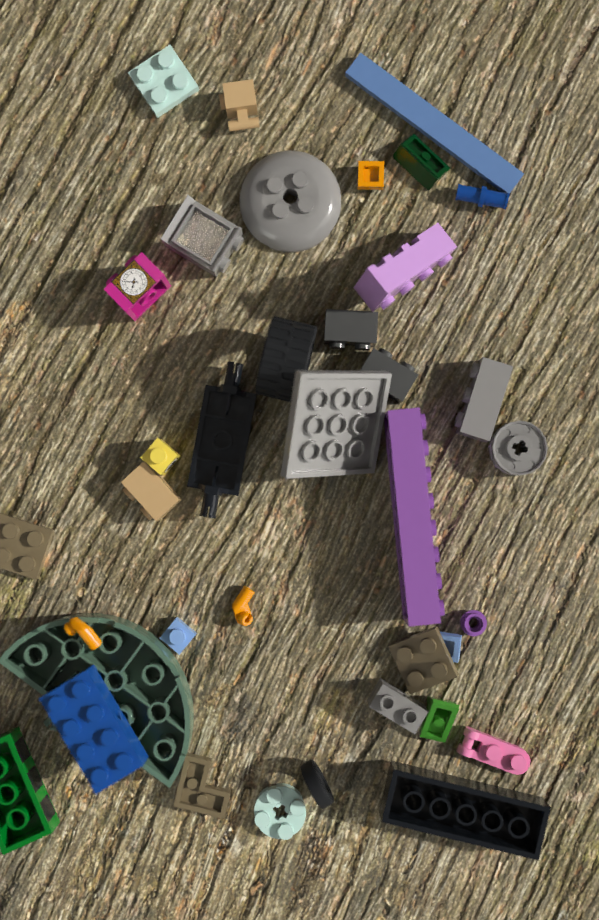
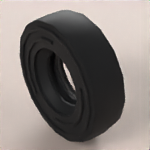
M312 759L301 765L303 779L317 805L324 809L333 804L334 798L330 787L316 762Z

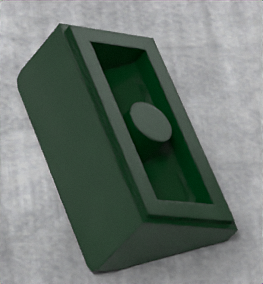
M412 134L402 142L393 154V158L428 191L450 170V167L415 134Z

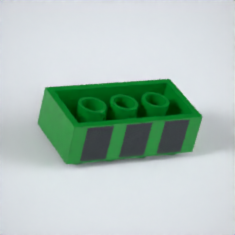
M19 726L0 734V850L2 855H5L53 833L60 823Z

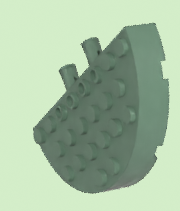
M102 613L73 614L52 620L30 631L11 645L0 657L1 665L42 695L94 664L149 756L141 768L167 787H171L178 776L191 743L194 724L193 700L187 678L179 662L167 646L154 634L132 621L114 615ZM78 617L94 630L101 639L102 644L97 649L90 650L78 633L73 636L68 635L64 630V624L69 622L70 618ZM48 716L43 723L48 727L52 720ZM53 723L50 730L58 731Z

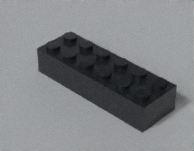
M391 761L379 814L382 823L539 861L551 807L540 796Z

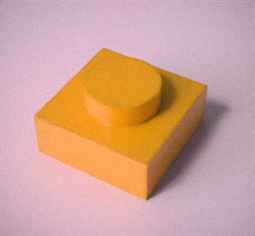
M358 161L357 190H383L384 161Z

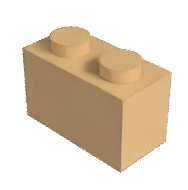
M145 461L121 481L125 486L123 492L132 501L136 499L143 506L140 510L149 520H161L182 501V498L163 477Z

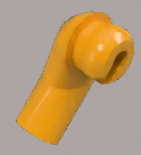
M245 585L232 603L235 620L242 626H248L253 621L248 602L255 592Z
M78 617L70 618V621L64 624L65 632L70 636L78 633L90 650H95L102 644L101 639L94 630Z

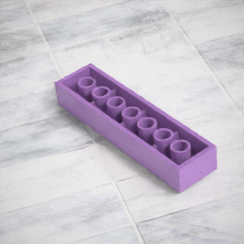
M420 407L388 410L385 412L384 429L403 620L408 626L440 624L441 616L445 615L443 600H440L438 596V589H442L441 574L437 573L435 565L436 562H439L438 546L433 545V536L437 535L436 522L431 520L430 509H434V498L432 493H428L427 483L431 482L430 466L426 467L425 456L429 455L428 441L423 440L422 433L423 429H426V417L424 413H420Z

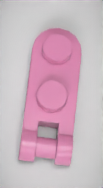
M465 727L463 732L465 737L462 744L459 743L456 750L459 754L515 775L523 774L529 769L530 757L523 748L471 727ZM474 740L480 741L477 749L472 748Z

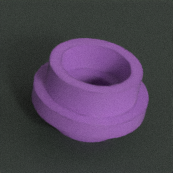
M469 610L462 615L460 625L467 635L478 636L485 631L487 620L480 611ZM472 618L477 619L475 627L469 626V620Z

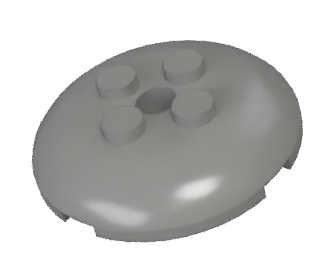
M280 151L261 159L248 172L240 191V211L245 226L256 240L258 239L263 244L269 246L270 249L287 253L301 252L315 247L329 236V233L339 219L341 191L333 172L320 159L301 151ZM290 194L294 195L297 201L288 204L284 201V198Z

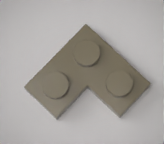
M187 753L173 807L222 819L225 818L231 790L206 784L212 758Z

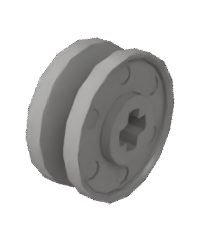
M514 421L503 425L495 431L491 437L488 449L490 459L497 469L504 474L520 476L530 474L540 468L546 459L548 447L546 437L538 427L530 422ZM520 443L521 446L519 448H523V452L515 454L516 449H512V447Z

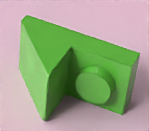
M427 696V710L429 712L420 727V737L445 743L458 713L459 704Z

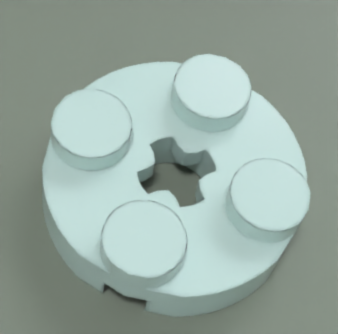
M279 783L263 789L258 795L254 806L255 824L265 835L271 838L290 839L302 828L306 818V807L301 793L295 787L285 783ZM281 805H284V811L287 814L280 817L276 816L273 808H279Z

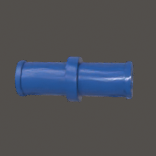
M458 184L455 200L475 203L477 207L486 205L506 210L510 193L488 190L486 186L477 188Z

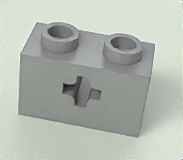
M381 678L367 699L370 708L413 734H416L429 712L425 704Z

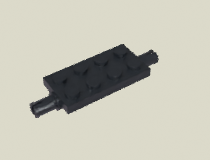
M227 362L224 384H221V387L205 386L187 487L202 489L204 493L199 516L207 517L210 507L208 518L216 519L219 495L222 496V493L239 496L257 394L241 391L242 388L239 387L244 367L240 363H236L234 372V362Z

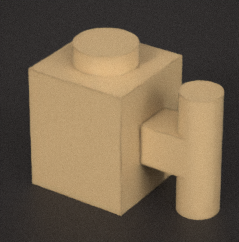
M253 79L222 83L223 93L219 94L221 110H226L228 119L238 117V120L228 121L229 132L259 128L258 117L248 118L251 115H258Z

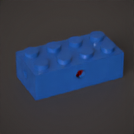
M94 664L39 698L95 794H98L145 764L149 757Z

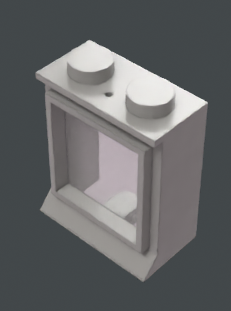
M187 195L162 235L161 240L165 247L217 278L220 272L224 273L231 261L228 258L233 250L236 252L239 250L244 238L242 237L243 231L240 226L238 227Z

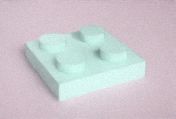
M168 45L128 72L129 77L157 118L199 91L197 83L171 45Z

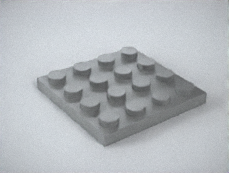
M296 370L281 476L285 479L375 473L392 373L388 371Z

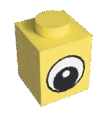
M157 438L140 458L157 473L165 475L181 455L162 439Z

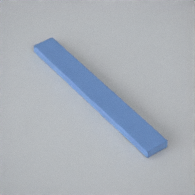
M361 52L345 72V77L500 192L511 193L523 177V172Z

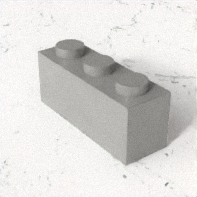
M485 357L478 360V363H473L469 377L473 378L470 387L465 388L462 402H465L463 411L458 412L454 426L458 427L456 434L482 442H489L491 440L513 366Z

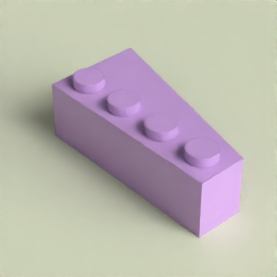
M439 223L416 236L411 241V246L408 242L405 243L393 255L388 254L376 266L373 264L365 270L354 286V289L372 312L379 307L383 310L395 301L394 296L399 293L402 296L415 287L413 283L416 280L424 281L434 273L432 270L434 267L439 265L442 268L453 259L451 254L457 246Z

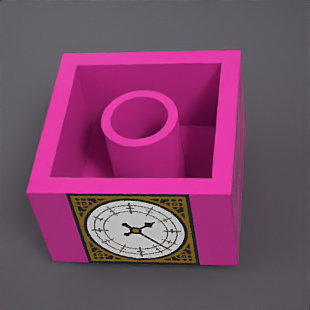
M142 252L138 256H132L126 262V268L119 274L115 273L107 280V286L104 288L105 292L134 321L171 287L165 275Z

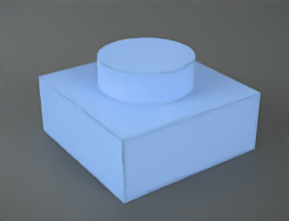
M176 617L160 639L180 655L197 633Z
M440 631L453 662L458 663L462 635Z

